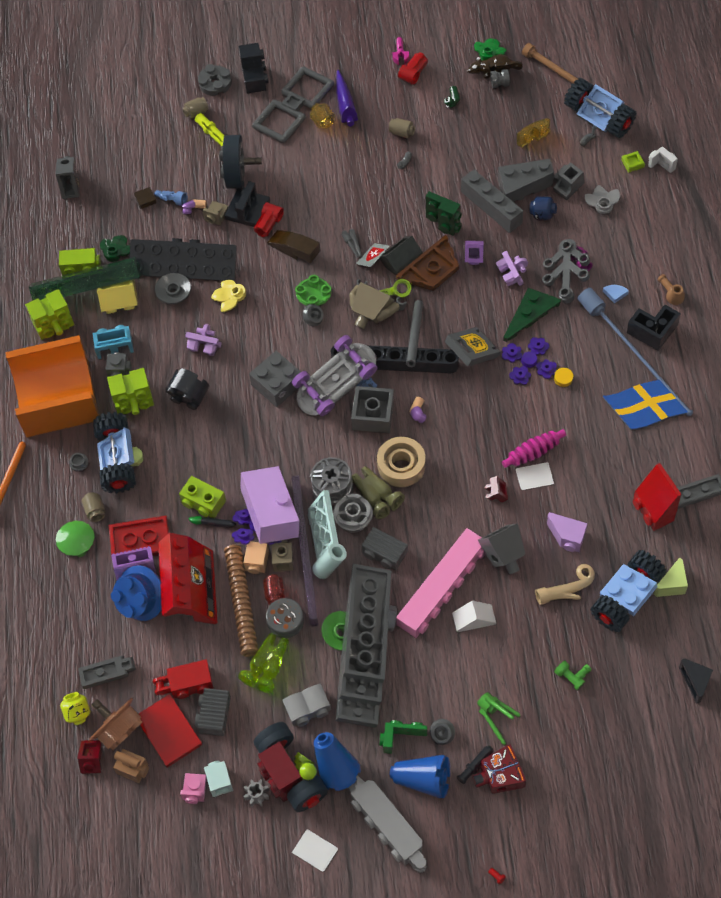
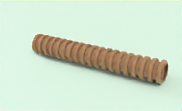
M232 544L224 548L229 575L228 579L230 581V591L232 592L233 608L235 609L237 632H239L238 638L241 655L250 657L256 655L259 649L257 648L258 643L256 642L254 620L252 619V608L249 602L248 585H246L247 580L242 549L240 545Z

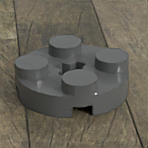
M213 64L206 65L205 69L198 75L201 91L211 96L218 95L222 91L223 93L228 91L232 84L229 69L222 66H214Z

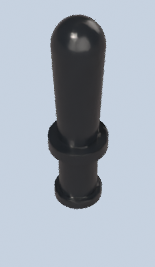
M485 746L475 759L466 765V769L457 776V779L462 784H465L472 774L475 775L477 773V769L481 766V761L493 754V748Z

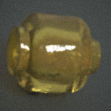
M316 103L312 106L310 118L318 128H329L334 123L335 114L330 106L326 103Z

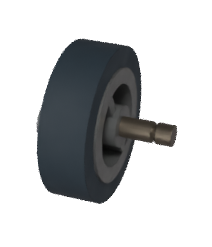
M224 135L223 146H221L219 152L220 161H223L221 178H224L227 189L243 188L245 165H262V157L245 158L242 136Z

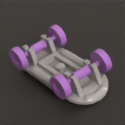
M349 335L341 337L334 345V348L339 352L311 377L306 371H302L292 380L293 386L299 388L297 403L300 409L311 416H324L328 414L338 400L362 380L370 378L376 372V355L373 350L362 343L351 344L352 339Z

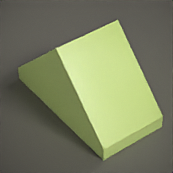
M681 558L675 562L657 584L658 587L654 591L656 597L686 593L688 584Z

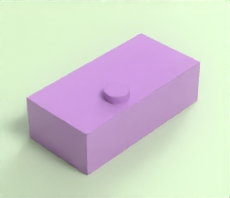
M279 466L241 472V492L259 543L263 544L297 538L299 536V518Z

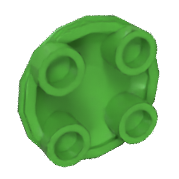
M310 275L308 279L300 282L295 288L297 299L306 306L310 304L320 306L328 301L332 293L331 286L317 275Z
M83 521L68 522L57 532L56 544L58 549L66 555L83 557L93 545L95 533L91 526Z

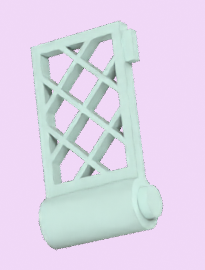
M323 490L308 508L309 525H311L317 559L312 566V570L315 576L320 579L328 578L347 556L345 548L338 543L329 490Z

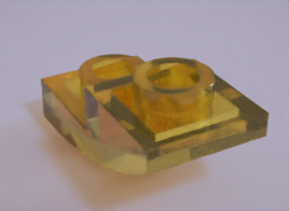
M546 118L536 121L517 133V145L522 148L527 143L529 144L533 138L539 141L543 136L546 137L550 132V119Z

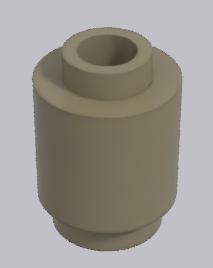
M198 97L184 103L182 110L186 118L193 119L200 113H206L209 107L204 97Z
M400 118L391 119L389 132L393 135L409 139L415 133V126L412 121Z
M94 492L87 493L81 500L86 516L91 522H99L105 518L106 512L101 497Z

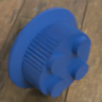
M136 565L126 569L119 580L116 581L111 593V599L116 609L127 618H134L140 621H148L155 618L162 610L161 580L153 570L146 566Z

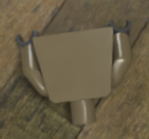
M360 279L356 281L357 285L349 294L350 307L358 315L354 325L361 329H365L368 321L378 324L398 310L402 311L406 308L407 301L400 303L401 297H397L396 302H394L391 296L368 286L367 281L362 283Z

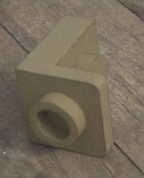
M212 201L208 209H203L204 221L210 224L221 225L229 206Z

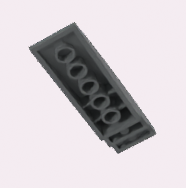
M352 564L335 721L374 728L378 725L379 705L382 700V684L385 680L391 570Z

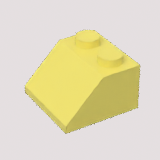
M134 278L98 285L97 294L101 312L106 311L109 314L117 312V309L121 308L131 310L138 305Z

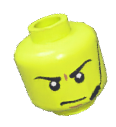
M78 692L66 695L60 705L66 722L74 723V725L84 723L91 712L86 697Z

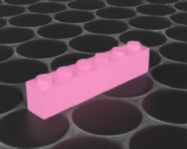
M466 528L397 615V626L415 638L427 630L428 622L438 616L443 603L447 604L454 589H458L462 585L464 576L467 573L470 574L475 568V562L478 559H482L486 554L478 541L482 537Z

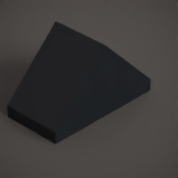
M682 659L679 669L696 704H698L702 700L713 669L688 659Z

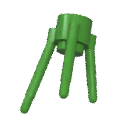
M487 692L477 703L481 707L479 712L485 717L501 743L506 745V741L488 713L493 714L498 709L512 720L514 719L512 714L520 717V713Z

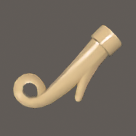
M581 564L576 569L579 581L536 589L535 595L539 605L557 599L580 600L581 596L572 593L580 591L592 583L595 576L593 568L590 565ZM582 571H586L588 576H584Z

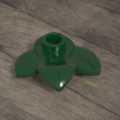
M117 235L112 240L103 239L100 242V249L109 262L118 261L120 256L130 254V245H127V238L124 235Z

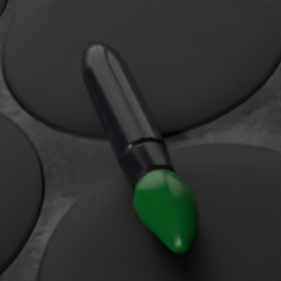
M201 516L189 517V521L196 525L204 524L226 528L236 526V523L230 520L202 518Z

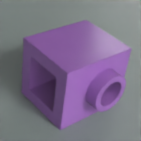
M465 241V262H468L470 265L483 263L484 241Z

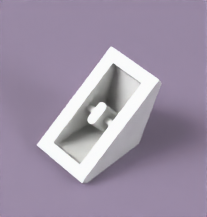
M471 601L452 613L456 632L496 625L491 604Z

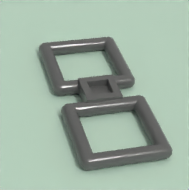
M301 67L281 90L282 95L286 96L284 101L272 100L253 122L252 127L281 143H285L306 118V115L299 111L302 106L314 109L334 86V81L307 67ZM304 74L326 84L312 101L290 91ZM275 107L297 118L283 135L261 125Z

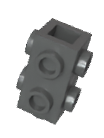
M120 352L107 354L106 372L108 377L121 373L122 376L130 374L129 371H132L131 361H128L127 354Z

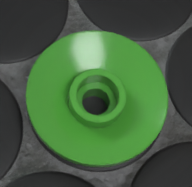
M336 611L329 614L322 624V636L325 642L333 649L342 651L343 636H339L337 631H342L344 635L346 612Z

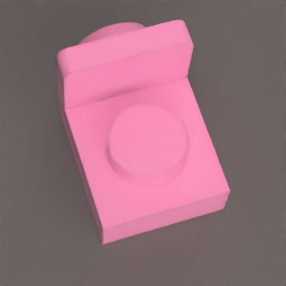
M185 773L184 786L180 795L186 803L197 804L198 801L204 802L207 782L205 774Z

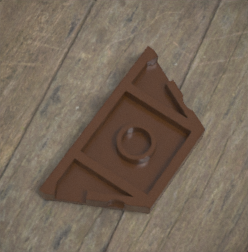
M446 235L443 236L396 275V280L405 279L411 285L433 291L459 270V264L454 257L448 237Z

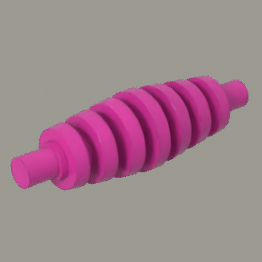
M563 429L558 432L549 431L548 434H541V437L535 436L534 439H528L527 443L524 442L521 444V447L515 448V452L511 451L509 458L502 461V465L505 468L510 465L517 467L520 465V462L525 464L527 460L533 461L535 458H540L541 454L544 455L547 453V450L553 449V445L557 446L559 444V439L566 436Z

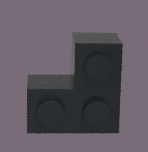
M259 43L240 45L239 52L246 93L267 91L266 83H269L267 73L263 72L266 71L265 60L262 61V59H265L263 49L259 48Z
M664 305L654 317L638 308L628 322L627 333L659 351L677 328L681 313Z

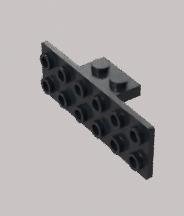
M172 238V241L130 240L129 275L162 277L170 273H179L189 279L235 281L236 245L200 243V240L189 239V242H182L183 239Z

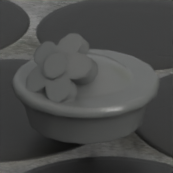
M310 304L304 308L302 315L308 325L318 326L321 324L324 314L319 306Z
M438 719L430 727V736L438 744H448L455 737V727L449 720Z

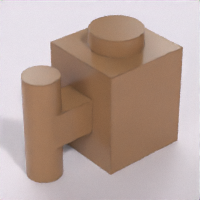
M125 749L115 753L114 759L117 761L113 768L116 774L140 783L141 779L146 777L149 764L144 757Z

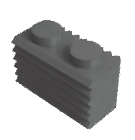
M373 527L362 543V552L366 558L380 561L383 567L397 570L408 552V544Z
M204 688V693L199 696L200 714H196L195 726L198 727L199 733L224 736L231 699L229 691Z

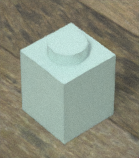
M214 761L209 763L207 767H204L213 797L233 791L224 761Z

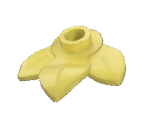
M225 280L221 282L222 288L215 290L211 296L212 300L222 302L221 312H227L235 308L237 302L242 301L246 297V289L243 285L236 284L233 280Z

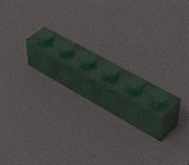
M136 257L31 283L29 291L32 300L38 298L42 300L46 298L45 295L58 289L62 296L66 297L140 278V270Z

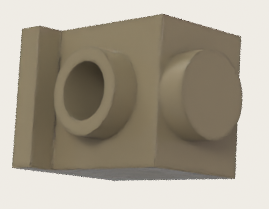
M287 540L272 544V566L274 572L294 571L292 543H288Z

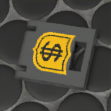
M478 327L449 334L445 340V343L467 366L495 359L501 353L482 332H479ZM460 342L468 349L469 353L459 344Z

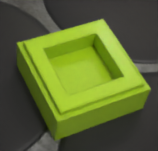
M638 151L621 157V161L628 173L645 167V163Z

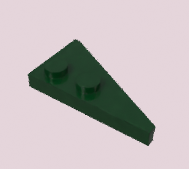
M528 288L503 337V341L507 342L513 339L522 329H527L537 322L539 318L547 315L550 309L560 305L561 299Z

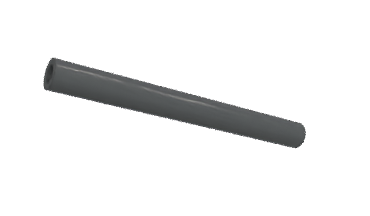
M421 300L414 302L406 360L408 367H414L416 364L423 302Z

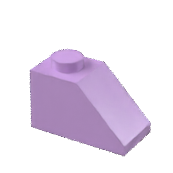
M549 512L547 525L559 546L570 552H580L587 523Z

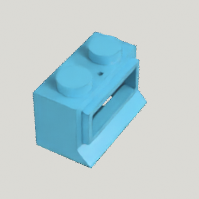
M118 325L115 329L110 330L102 328L92 333L94 349L98 359H102L101 350L110 349L111 354L119 352L118 347L126 345L129 346L130 353L134 352L129 326Z

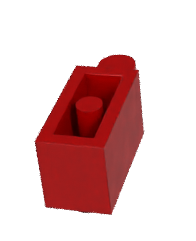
M207 659L168 668V675L153 679V684L156 685L155 695L172 693L173 698L178 699L187 698L195 693L203 694L204 688L214 689Z

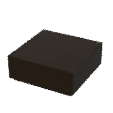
M150 187L134 193L140 209L157 203Z

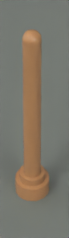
M527 43L524 46L522 55L525 57L535 58L571 83H574L577 79L538 53L535 46L531 43Z

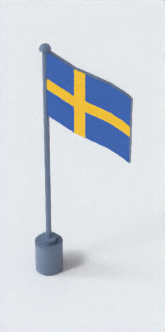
M592 288L585 289L578 296L577 300L591 316L601 315L658 379L636 385L616 394L602 396L630 430L646 428L667 418L686 414L691 416L693 410H689L604 314L605 302Z

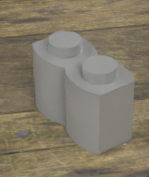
M321 683L283 699L293 726H304L309 723L310 719L314 717L323 718L331 710Z

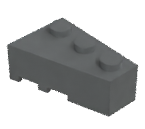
M550 159L498 167L500 191L513 202L516 200L520 201L524 199V196L538 193L553 186L554 170Z

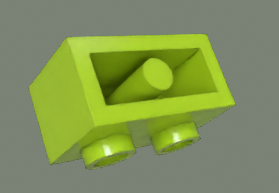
M193 476L189 478L179 493L182 505L188 509L193 508L204 517L215 518L226 502L223 491Z

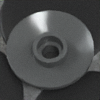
M179 273L166 274L155 285L157 298L166 304L180 303L191 292L190 281Z

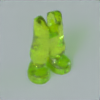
M269 633L258 652L250 662L251 670H242L238 675L239 680L252 688H255L257 685L258 690L265 693H272L275 688L272 680L279 673L281 662L289 643L288 639L281 638L277 647H275L276 635L273 633Z

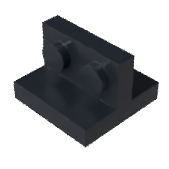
M248 181L246 187H243L242 190L237 188L225 214V220L254 227L261 216L264 204L266 202L270 203V197L257 194L255 182Z

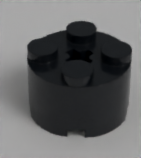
M180 368L179 371L178 369L175 370L165 392L171 395L170 400L174 403L180 404L183 402L186 403L188 408L196 410L210 386L206 380L203 379L201 382L197 379L198 375L194 372Z

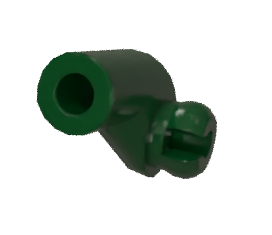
M456 86L449 88L451 97L448 96V99H444V103L448 108H453L460 101V95Z

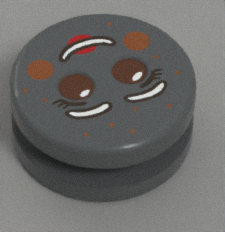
M281 598L271 603L266 611V621L270 632L279 638H291L297 635L304 625V615L301 606L289 598Z

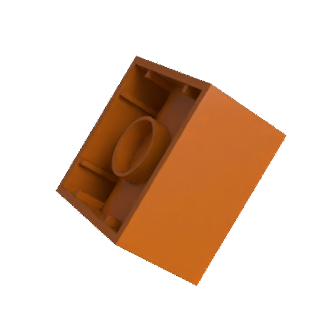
M80 335L5 352L17 393L19 408H16L15 412L26 438L91 423L99 416L89 362Z

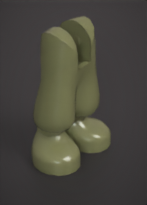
M367 466L361 469L365 476L364 479L357 473L352 475L353 483L364 499L374 508L373 515L376 519L387 517L390 514V509L392 511L397 510L405 500V495L402 492L392 493L391 487Z

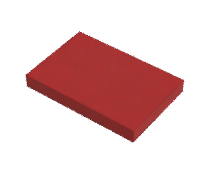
M167 515L110 524L111 555L120 552L124 553V551L128 552L129 550L143 549L148 546L151 547L153 556L159 555L158 542L169 534Z
M170 694L138 713L142 721L140 727L167 768L202 746L200 739Z

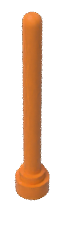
M25 442L18 444L1 483L0 505L26 448Z

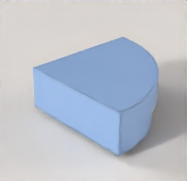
M608 285L603 288L602 292L613 303H616L628 295L629 290L620 285Z

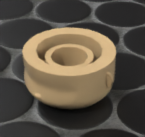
M395 437L386 441L379 448L377 454V467L380 476L389 485L399 488L412 486L422 478L426 468L424 449L417 441L408 437ZM399 460H405L410 463L405 468H398L393 465V463Z

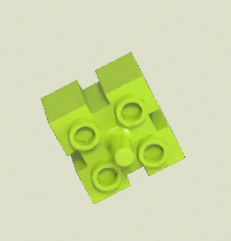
M59 289L45 295L46 298L42 300L38 298L25 304L41 340L52 337L54 331L56 335H62L63 330L74 326L68 305Z
M144 368L129 371L130 374L124 376L121 373L107 377L111 396L118 414H128L132 411L133 415H138L140 413L139 408L147 409L150 406H154Z

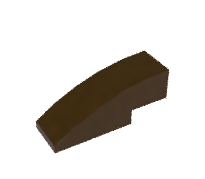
M277 230L267 242V245L296 260L299 257L309 263L321 251L320 242L290 231Z

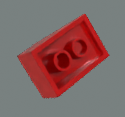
M661 463L656 464L636 489L633 498L635 508L641 511L645 523L651 526L653 531L674 521L681 498L680 491Z

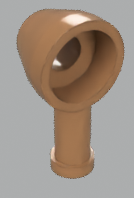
M665 274L659 276L657 280L668 291L666 294L667 301L672 305L683 303L685 299L683 287L678 284L672 285Z

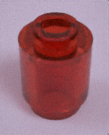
M276 574L268 575L263 580L265 600L270 605L278 599L285 598L283 578L278 577Z

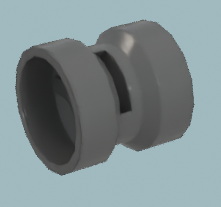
M508 69L502 70L501 73L490 71L492 88H498L501 85L508 87L510 85Z

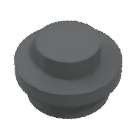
M74 453L70 457L69 465L74 471H82L88 466V458L82 453Z

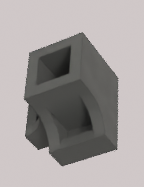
M571 162L568 165H564L553 178L557 182L553 187L554 191L565 200H568L585 183L584 172Z

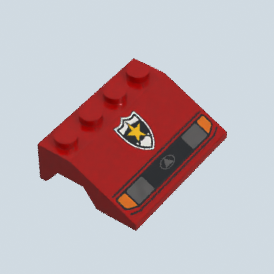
M174 533L167 534L158 542L162 616L166 617L174 614L191 615L194 621L217 624L213 550L188 536Z

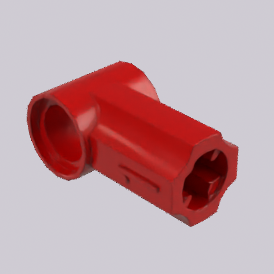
M421 52L416 53L407 65L403 64L401 66L398 78L412 85L416 84L420 72L428 63V58Z
M266 202L262 208L261 216L254 226V232L263 238L268 236L275 223L281 221L284 208Z

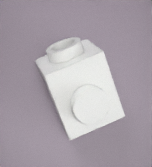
M661 147L650 154L648 167L652 168L658 163L668 172L672 173L676 169L678 158L664 147Z

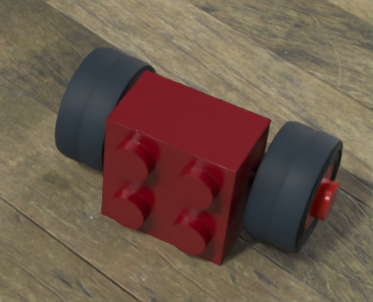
M277 722L261 731L253 741L260 753L258 754L259 763L257 765L265 781L269 779L268 783L274 797H280L282 802L289 800L296 812H302L316 806L327 795L328 790L318 775L312 780H302L300 773L285 751V748L292 743L294 736L285 722Z

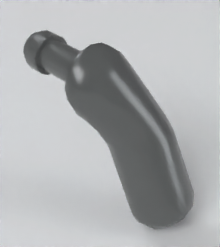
M595 125L592 126V132L581 139L580 144L582 146H585L589 140L596 137L595 130L597 127Z
M406 152L404 158L398 162L397 166L399 169L404 168L409 163L412 157L411 152Z

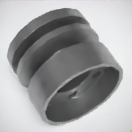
M328 457L317 462L312 468L311 482L315 499L323 490H329L332 508H335L337 502L346 497L347 494L353 493L352 474L350 467L345 461L335 457Z

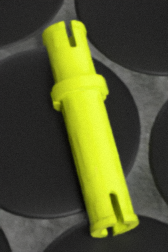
M198 114L195 117V122L203 128L206 134H209L220 146H223L224 134L204 114Z

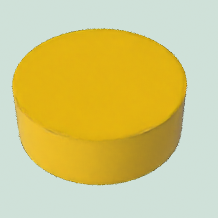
M559 368L555 372L554 381L560 387H567L573 382V373L568 368Z

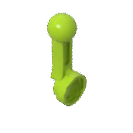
M399 279L394 283L393 287L379 291L389 296L393 295L404 298L410 294L411 284L405 279ZM398 284L406 286L407 290L405 293L401 294L397 291Z
M297 752L294 756L296 758L294 760V763H296L295 767L299 770L300 776L303 779L312 780L317 773V769L314 766L315 763Z

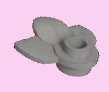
M600 185L594 189L593 194H585L586 203L595 207L596 211L601 214L611 212L613 205L618 203L620 199L618 189L608 193Z

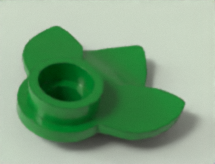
M494 38L487 39L485 43L475 42L474 50L479 52L481 60L489 59L498 54L504 55L507 51L506 48L499 47V41Z

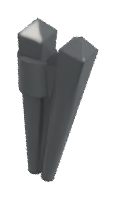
M350 229L349 234L347 231H342L341 235L344 241L349 245L357 258L362 257L355 230Z

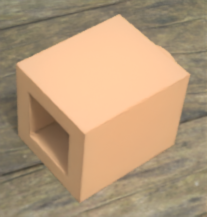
M250 541L247 544L243 562L246 571L252 574L265 573L269 555L267 543L260 544L259 542Z

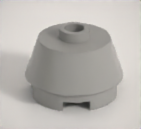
M347 494L346 497L336 503L333 515L336 523L347 532L356 533L362 531L372 519L373 510L370 503L361 495Z

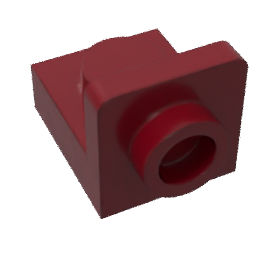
M100 740L81 741L77 758L80 773H101L100 759L103 743Z

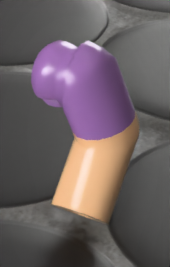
M193 199L183 203V214H191L192 208H207V200Z
M416 397L410 408V415L415 421L423 423L426 420V415L421 410L424 399Z

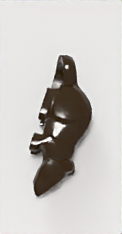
M498 54L486 60H481L480 57H477L476 61L467 69V72L470 74L483 72L485 73L483 77L486 79L490 77V71L501 73L505 69H508L509 72L510 68L521 70L523 64L520 61H512L506 55Z

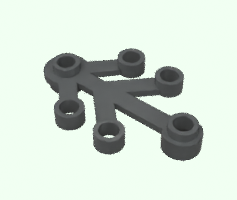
M572 239L563 240L559 245V251L552 258H547L543 262L545 269L550 271L563 258V262L551 274H545L542 281L546 286H551L563 273L562 289L559 291V298L565 304L571 303L575 298L570 288L571 271L582 282L590 278V274L586 269L579 268L571 261V256L578 259L582 266L590 263L588 254L579 252L576 249L575 241Z

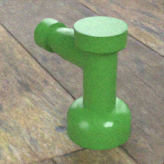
M564 660L555 669L554 673L557 676H565L578 691L584 685L585 681L583 678L591 671V667L586 664L574 674L569 670V663Z

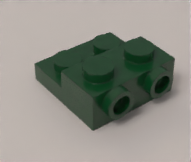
M428 191L425 196L426 218L432 222H437L438 230L445 234L454 236L455 233H459L462 227V223H460L462 217L461 204Z

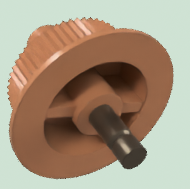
M133 698L129 699L117 712L114 711L113 713L102 705L98 699L95 700L91 705L106 720L89 740L98 738L107 749L111 748L114 750L142 723L140 720L141 716L130 706Z

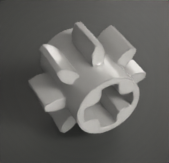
M261 779L259 782L250 780L251 784L248 787L244 786V790L248 794H245L243 797L245 800L250 799L251 807L254 804L262 806L264 799L269 800V796L265 793L269 791V787H263Z

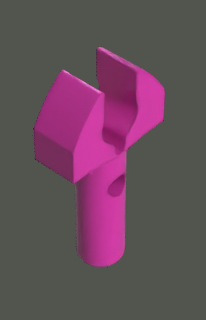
M398 37L396 39L397 52H392L393 61L399 65V58L402 56L404 64L409 61V51H404L403 39Z

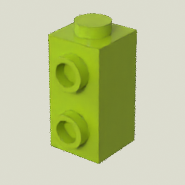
M95 248L59 251V267L62 276L98 273L101 259L100 255H97Z

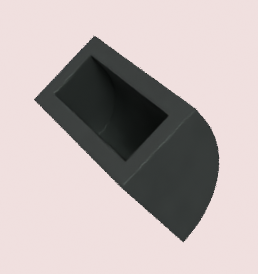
M406 236L385 251L379 259L389 271L398 274L423 254L413 236Z

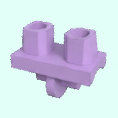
M503 252L504 258L496 262L497 267L501 273L508 269L511 270L503 275L508 286L515 283L521 286L524 282L518 271H521V273L526 272L527 259L516 256L514 258L515 262H513L508 252Z
M205 324L203 328L197 327L196 333L201 335L186 332L185 337L188 339L187 349L189 351L198 352L199 345L205 344L203 353L214 356L217 347L221 348L222 342H219V339L209 337L215 336V331L210 330L209 324Z

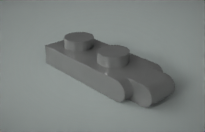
M118 656L78 668L83 689L129 676L128 672L136 670L133 657L125 658L124 656Z

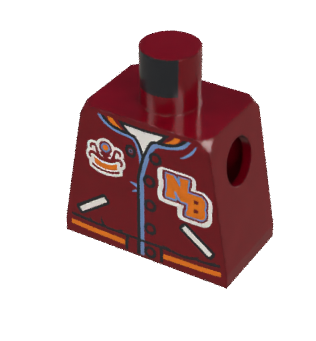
M511 744L484 758L481 761L482 772L472 776L476 788L488 784L492 794L526 787L525 776Z

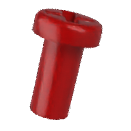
M490 868L488 871L497 880L498 884H501L506 878L504 874H499L494 868Z

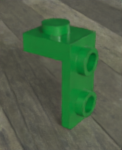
M397 720L390 721V723L385 722V732L380 734V746H383L384 753L392 754L394 734L427 736L428 728L420 722H413L411 724H403V722Z

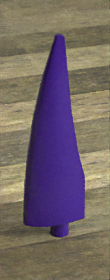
M337 70L336 87L341 123L347 122L348 126L351 127L354 125V121L358 120L349 88L342 74Z

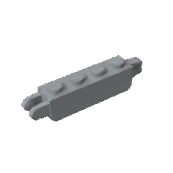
M357 775L356 782L348 787L351 792V804L357 812L361 811L365 815L364 820L371 829L375 828L379 834L377 836L383 845L388 844L392 849L391 854L398 863L402 861L405 866L409 863L417 873L425 872L427 860L422 855V839L374 781L367 780L364 782Z

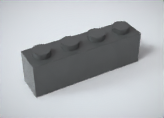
M475 169L461 179V192L506 231L511 233L523 223V210Z

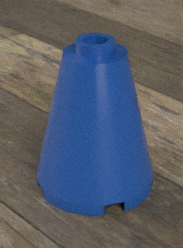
M329 732L319 734L314 740V749L319 777L328 790L329 788H334L335 791L350 787L356 782L358 772H361L358 760L333 734Z
M446 755L395 762L394 766L390 768V778L393 779L395 784L437 798H445L447 795L449 784H446L447 777H450V761Z

